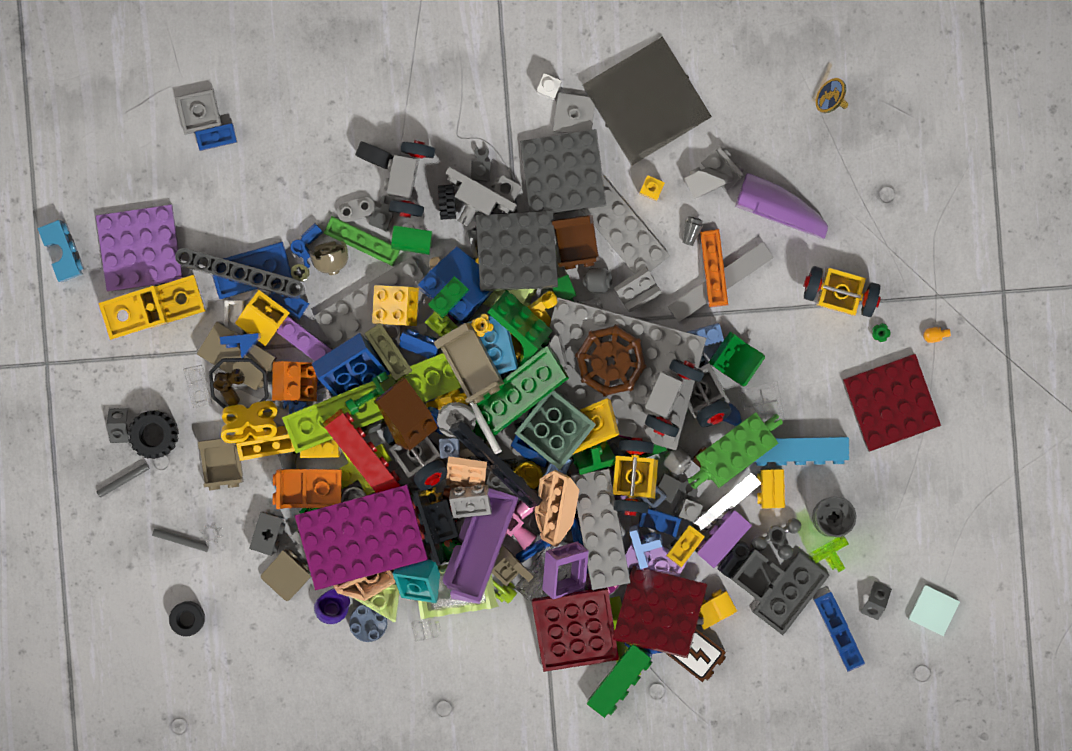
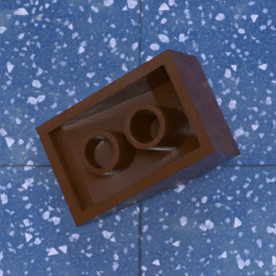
M404 377L375 399L396 444L409 451L438 428L431 412Z

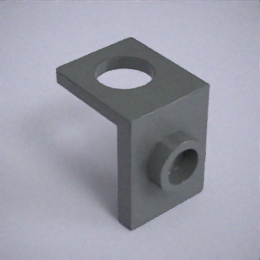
M128 408L109 409L106 424L110 443L129 442L126 423ZM116 413L123 414L120 418L112 417Z
M874 581L868 601L862 608L861 613L879 620L886 609L892 589ZM868 608H874L878 613H871L868 611Z

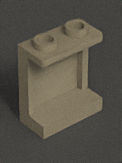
M222 439L198 442L203 467L204 488L209 487V491L220 489V485H228V488L239 487V483L244 482L242 463L239 459L236 443H226Z

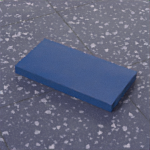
M283 242L223 258L292 278ZM226 264L218 266V273L225 272ZM239 269L236 272V277L242 278L245 275L244 269ZM257 274L254 277L255 283L263 281L262 274ZM213 276L220 300L259 289ZM276 279L273 281V284H277L282 281L280 279Z

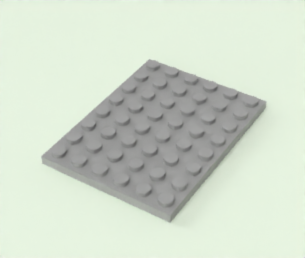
M558 297L550 323V328L553 331L548 336L550 338L549 342L544 346L545 348L550 344L554 335L558 334L561 336L567 359L566 373L569 379L557 387L556 390L579 409L608 398L612 403L619 435L630 438H643V441L677 450L695 381L686 379L669 416L670 419L668 420L680 428L676 437L661 436L653 432L654 429L645 424L648 414L661 415L646 409L644 400L647 393L653 391L654 385H652L656 374L667 371L678 376L676 372L669 369L673 359L682 362L687 360L694 363L695 367L699 369L707 338ZM616 324L634 337L641 339L640 343L647 369H644L633 387L634 390L631 392L625 391L603 397V394L580 381L581 375L575 353L579 351L590 330L595 331L612 327ZM612 335L599 337L601 343L612 341ZM618 336L617 341L626 347L630 344ZM594 341L586 354L592 355L597 347ZM634 348L629 350L630 359L632 362H637ZM613 355L606 358L608 361L607 365L609 366L616 364ZM585 359L589 374L593 371L591 359ZM631 366L625 376L628 380L636 369L635 367ZM598 375L592 378L604 386L606 380ZM621 378L610 381V387L624 384ZM537 404L531 407L530 410H533Z

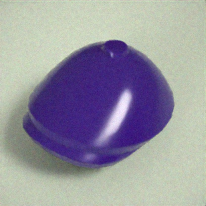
M335 589L328 590L315 601L314 613L323 623L337 624L347 615L351 603L350 598L337 593Z

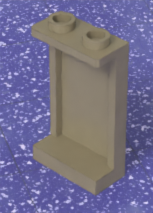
M216 321L197 355L213 365H216L223 358H241L240 343H237L238 347L226 348V345L220 344V337L239 334ZM254 345L245 356V358L254 360L267 374L269 371L273 372V362H276L277 357L257 345ZM223 362L218 367L226 373H231L234 369H240V375L237 377L244 376V384L254 390L264 387L263 373L250 362Z
M472 322L464 323L434 341L436 348L442 349L467 396V399H465L466 403L473 402L477 404L484 400L483 396L487 393L492 395L500 390L499 386L503 385L504 382L480 337L474 330Z

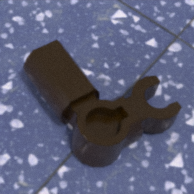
M234 369L231 373L219 372L214 378L213 386L216 390L220 391L228 406L237 405L240 401L239 396L232 387V384L240 385L244 383V376L237 377L240 375V369Z

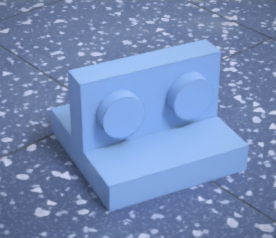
M638 524L630 526V536L640 569L646 568L649 562L646 551L662 547L663 540L661 534L656 535V532L646 534L645 538L642 539Z

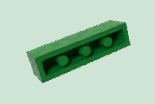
M631 644L589 697L587 705L604 718L608 714L611 716L617 709L615 704L619 699L623 701L628 695L629 691L627 689L630 685L635 686L639 681L641 671L643 669L646 671L651 666L652 654L643 647Z

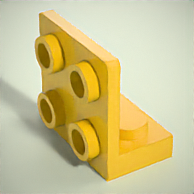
M375 285L372 323L417 326L419 288Z

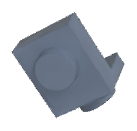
M446 437L439 439L440 458H448L449 456L460 457L458 438Z

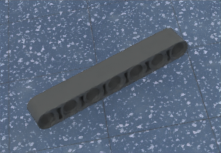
M186 248L179 249L175 254L177 263L185 268L294 299L301 298L305 293L304 285L296 279ZM188 253L190 259L185 263L181 262V256ZM206 258L208 260L207 266L200 268V260ZM220 264H226V270L223 273H218L217 268ZM239 269H244L245 275L242 278L236 277V272ZM257 274L263 275L261 283L254 282V277ZM276 279L282 281V285L278 289H274L272 286L273 281ZM295 284L300 285V291L297 294H292L291 287Z

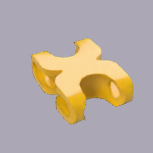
M272 401L253 403L248 409L241 404L225 407L222 411V419L226 424L221 430L222 440L226 443L244 442L249 436L257 440L274 437L277 432L276 423L273 421L277 415L276 404ZM265 409L272 410L270 412H263ZM229 432H236L234 435L227 434Z

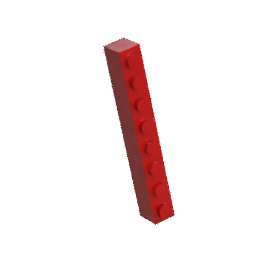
M340 409L323 422L324 428L376 493L402 486L398 482L401 479L395 471L390 472L387 468L389 463L383 456L379 458L376 454L377 448L371 441L368 443L365 440L366 434L360 426L357 428L352 423L354 419L348 411L344 413ZM412 499V503H413V506H414V510H415V514H416V517H417L418 525H419V528H420L421 536H422V539L424 540V539H425V537H424V532H426V531H425V527H424V525H421V524H420V521H419V518H418V514H420V511H419L418 506H415V505H414V502H413V499Z

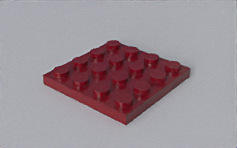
M916 354L843 379L868 452L941 426Z
M633 566L630 574L631 581L626 588L613 640L688 659L707 584L645 568L644 571L636 570L637 566Z
M608 587L573 592L556 599H552L550 596L531 599L543 672L619 660L616 640H613L614 624Z

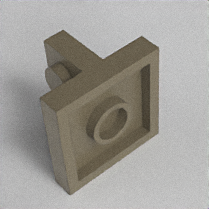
M502 544L492 574L505 586L518 574L529 582L534 576Z

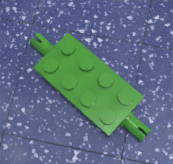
M756 412L696 456L701 467L700 471L688 478L689 484L696 480L691 485L696 489L706 480H712L718 488L723 486L779 444L771 431L782 425V420L774 422L779 418L777 414H774L767 421L763 422Z

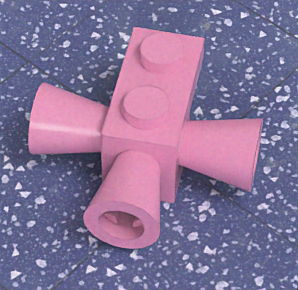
M520 501L514 510L506 535L508 534L510 537L514 535L524 550L537 536L522 527L524 524L522 519L534 512L535 507L529 508Z

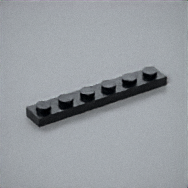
M460 421L450 427L449 431L480 461L487 462V468L529 508L540 505L543 500L538 496V492L530 488L525 483V480L512 470L508 463L503 462L498 457V454H495L485 444V441L471 430L467 423Z

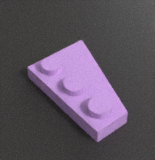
M632 542L626 552L628 568L637 566L636 570L644 571V568L640 569ZM662 545L660 548L646 551L649 562L648 567L645 569L680 576L687 561L682 567H679L666 557L671 549Z

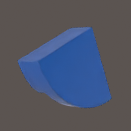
M729 403L731 413L723 421L737 426L742 423L740 412L733 404Z

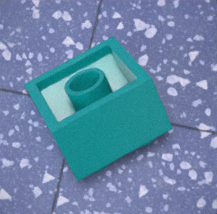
M428 559L394 569L392 574L401 598L437 603L440 571L436 562Z

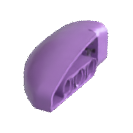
M750 173L746 174L735 205L736 208L825 239L828 225L807 203L771 181Z

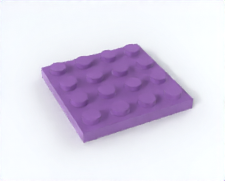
M173 205L96 215L107 291L164 284L183 278L182 267L175 259V254L179 247Z

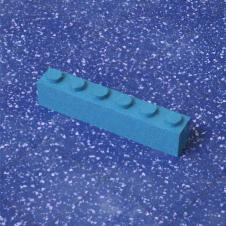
M849 437L775 438L779 444L755 462L756 466H768V462H775V465H787V462H795V465H806V461H814V465H824L825 461H833V464H845V460H849Z

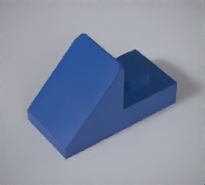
M261 333L220 337V344L226 345V348L238 347L237 343H240L241 358H245L261 338Z

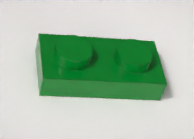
M454 276L428 303V306L443 319L465 296L469 289Z

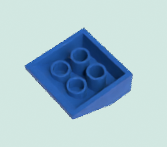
M456 246L428 272L418 284L421 292L432 300L455 276L469 291L448 313L463 325L469 321L493 291L480 292L479 264Z
M361 333L312 363L317 378L333 396L372 382L373 378L384 372L390 375L385 364Z

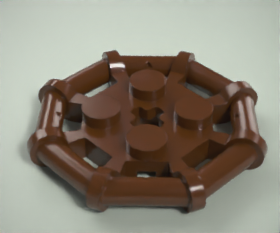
M616 324L608 328L595 331L590 330L579 351L575 353L581 375L580 381L603 394V397L634 390L633 387L644 369H647L640 343L641 339L634 337ZM612 335V341L601 343L599 337ZM618 336L630 344L627 347L617 341ZM594 341L597 345L592 355L586 354ZM634 348L637 362H632L630 359L629 350ZM613 355L616 364L609 366L607 365L608 361L606 358ZM585 359H591L593 371L589 374ZM631 366L635 367L636 369L628 380L625 376ZM595 375L606 380L604 386L592 378ZM621 378L624 383L610 387V381Z

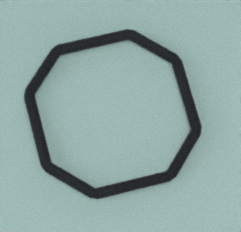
M223 358L209 371L211 397L223 408L227 406L215 397L213 386V372L223 362H250L263 373L265 397L259 402L266 401L269 397L267 373L250 358Z

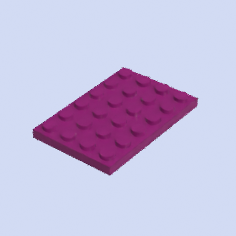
M408 485L295 515L315 590L428 560Z

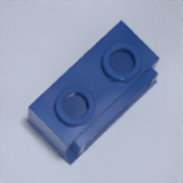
M648 508V513L641 514L638 526L676 537L681 519Z

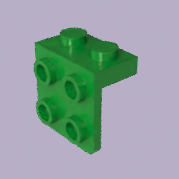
M729 332L708 363L744 387L764 361L765 355L744 342L734 333Z

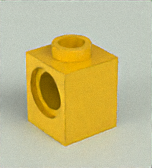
M647 175L639 194L657 202L665 182Z

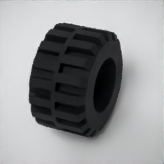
M157 410L139 414L129 426L130 431H128L130 439L128 441L132 444L131 448L133 451H137L139 456H144L147 459H156L168 455L176 447L175 444L179 439L177 438L179 430L176 428V422L167 413ZM150 423L160 425L164 432L163 441L157 446L147 444L143 437V431Z

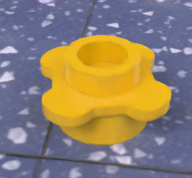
M482 314L480 318L472 321V326L479 337H483L486 332L494 329V325L489 322L487 314Z

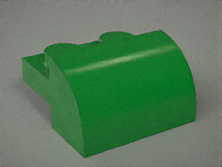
M394 225L391 249L430 255L433 232Z

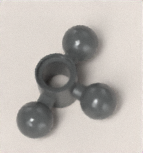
M796 518L788 520L783 528L778 525L770 527L767 536L759 535L753 538V548L757 551H762L766 548L767 543L771 541L778 544L779 557L789 559L793 554V549L790 545L784 543L786 533H798L801 530V522ZM776 529L782 532V536L778 540H774L771 536L772 532Z

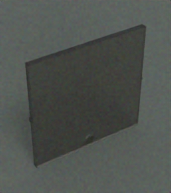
M663 36L582 85L604 120L605 127L609 128L631 166L712 117L690 82L689 76L682 69Z

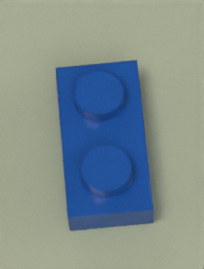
M233 123L195 132L199 151L238 143Z
M277 283L274 289L280 288L281 285ZM273 292L268 296L298 320L301 319L310 305L301 298L294 299Z

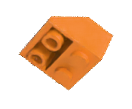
M273 362L272 401H317V376L312 363Z

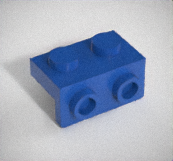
M405 328L402 332L399 343L400 347L429 359L437 355L439 349L434 344V341L437 340L436 338L424 336L411 328Z

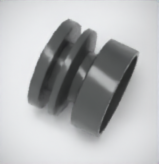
M830 497L823 499L813 509V525L824 536H845L852 531L856 524L857 515L855 508L845 498ZM832 512L834 515H837V519H834L833 523L828 518L829 515H832Z

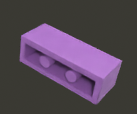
M287 316L276 331L314 361L333 350L291 317Z
M734 509L732 512L728 511L721 518L723 522L719 526L715 525L709 531V538L707 540L703 539L697 547L696 553L713 568L720 563L752 526Z

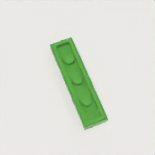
M331 216L324 231V234L340 242L344 241L347 245L391 266L394 265L400 253V250L391 249V244Z

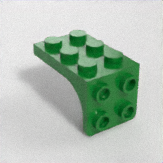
M505 290L487 312L522 344L524 357L518 363V367L540 352L550 340L548 336L553 330L508 290Z

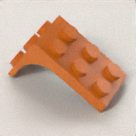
M279 469L273 474V486H276V492L273 493V505H276V509L324 508L342 503V469Z

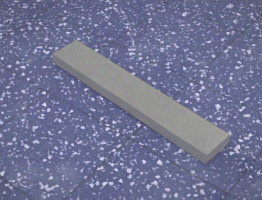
M764 242L724 268L727 289L774 258ZM706 281L668 306L678 323L709 302Z

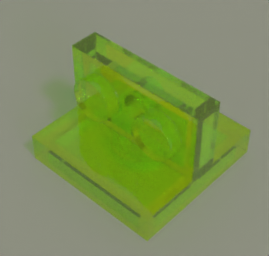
M844 536L837 537L809 553V556L815 563L825 558L830 569L841 572L846 568L836 551L849 545V542Z

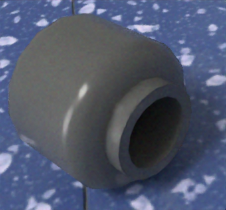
M590 268L587 274L583 276V285L587 286L588 291L591 293H605L612 287V274L606 268Z

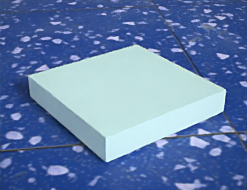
M924 585L908 619L944 636L960 601Z

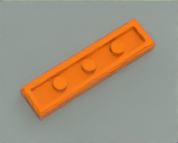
M720 230L701 231L709 308L727 306L728 296Z

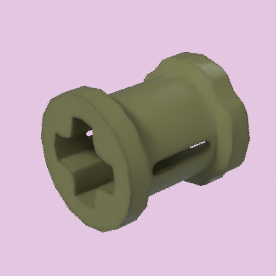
M296 264L291 269L292 278L300 282L306 281L310 275L309 269L303 264ZM298 268H301V270L305 271V273L302 274V278L296 275V272H298Z

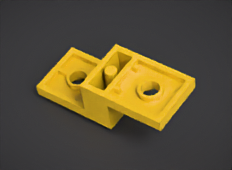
M195 275L159 286H150L98 303L110 340L147 328L152 329L206 311ZM180 293H184L187 297L184 304H179L176 300L177 295ZM122 310L128 313L126 321H120L118 318V313Z

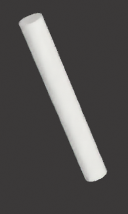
M471 402L469 407L474 411L476 420L495 454L500 453L502 450L477 404Z

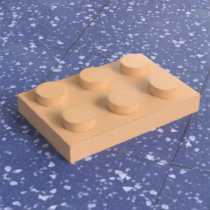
M449 456L446 485L452 488L459 486L470 487L478 484L485 485L487 462Z

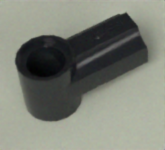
M743 541L737 542L717 569L726 577L731 578L743 561L748 558L750 554L748 544ZM743 546L746 548V553L738 555L735 552L736 548Z

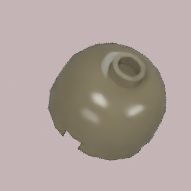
M335 241L317 245L314 252L312 250L309 251L313 266L318 271L328 273L329 275L338 274L339 270L345 267L349 258L347 244L344 241H341V244H336Z

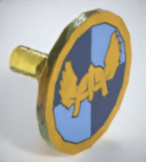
M832 78L820 88L815 100L818 111L826 114L836 110L839 106L843 109L848 107V102L844 100L846 84L843 80Z

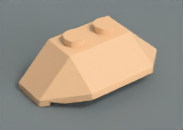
M554 470L540 478L538 496L543 501L539 506L535 507L534 513L541 532V540L557 547L574 523L579 488L571 477Z
M394 569L337 584L333 587L339 594L366 601L396 583L392 574Z

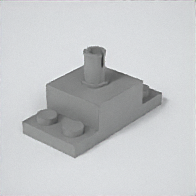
M448 167L445 173L448 176L447 180L456 186L461 184L455 198L465 203L466 206L457 220L458 222L468 227L476 212L479 211L489 216L497 204L499 205L498 209L506 214L515 212L517 208L515 203Z

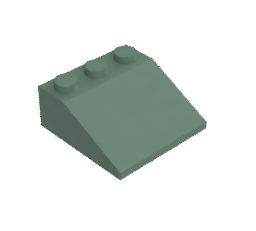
M555 389L540 400L515 434L561 470L596 424L568 398Z

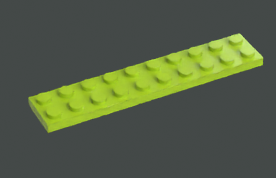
M444 353L410 366L412 372L404 377L423 403L461 388ZM391 374L388 375L389 378L380 383L384 392L397 383ZM369 382L282 417L295 452L299 453L333 439L324 428L323 422L340 409L344 413L349 412L354 419L352 423L356 428L359 426L361 428L384 419L375 402V399L380 395L360 406L359 412L354 415L350 413L345 404V401L351 398L357 400L368 392L374 391L376 388L374 382Z

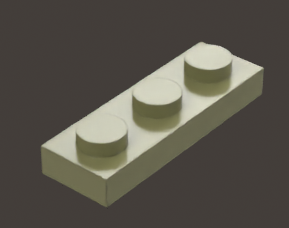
M381 323L364 333L396 382L412 372V369Z

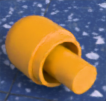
M941 327L928 328L923 334L924 340L928 343L940 342L943 340V337L951 336L950 329L941 330Z

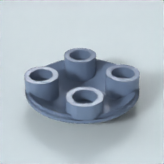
M364 604L360 605L350 616V631L360 641H376L383 636L387 629V618Z

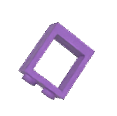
M578 541L547 550L542 590L552 599L585 590L589 550ZM572 562L571 577L557 581L558 566Z

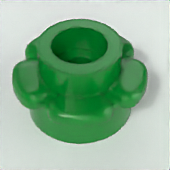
M883 323L875 325L872 329L873 339L879 342L887 341V338L891 335L890 329Z

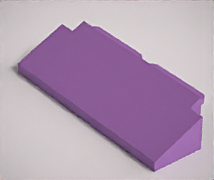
M489 488L492 513L490 515L465 518L459 534L460 540L463 541L462 546H455L443 577L444 585L447 586V589H451V599L477 604L481 603L517 505L518 497Z

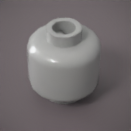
M680 446L677 447V450L668 448L663 454L665 457L663 461L664 466L675 475L680 473L683 475L692 465L690 462L691 456Z

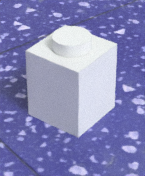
M544 73L538 86L537 94L555 100L562 81Z

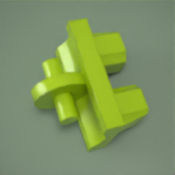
M435 311L425 321L440 337L458 328L447 316L442 319Z

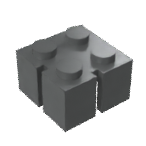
M753 548L748 558L743 561L733 574L731 580L763 603L773 590L769 587V584L771 583L776 586L786 573L773 562L767 563L769 560Z

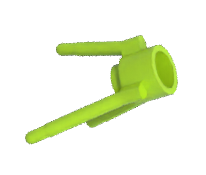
M493 580V585L499 590L495 593V597L501 602L505 601L509 604L518 593L514 589L516 586L510 582L508 586L503 585L501 587Z

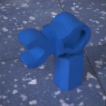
M316 223L301 235L302 238L300 240L293 241L290 246L293 253L299 258H303V263L308 268L310 264H308L307 260L310 258L306 244L310 245L324 233Z

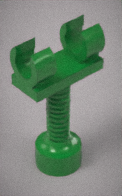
M386 372L372 379L376 386L374 391L368 392L357 400L351 398L345 401L352 415L359 412L360 406L384 393L380 383L389 378Z

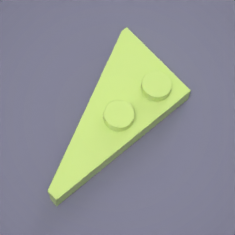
M397 585L389 586L366 601L354 598L392 622H396L400 596Z

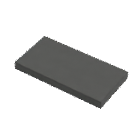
M798 552L784 570L786 574L776 586L772 585L771 588L773 590L763 603L759 602L752 611L781 635L786 633L830 576L801 552Z

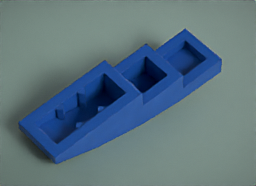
M832 592L814 599L847 672L865 665Z

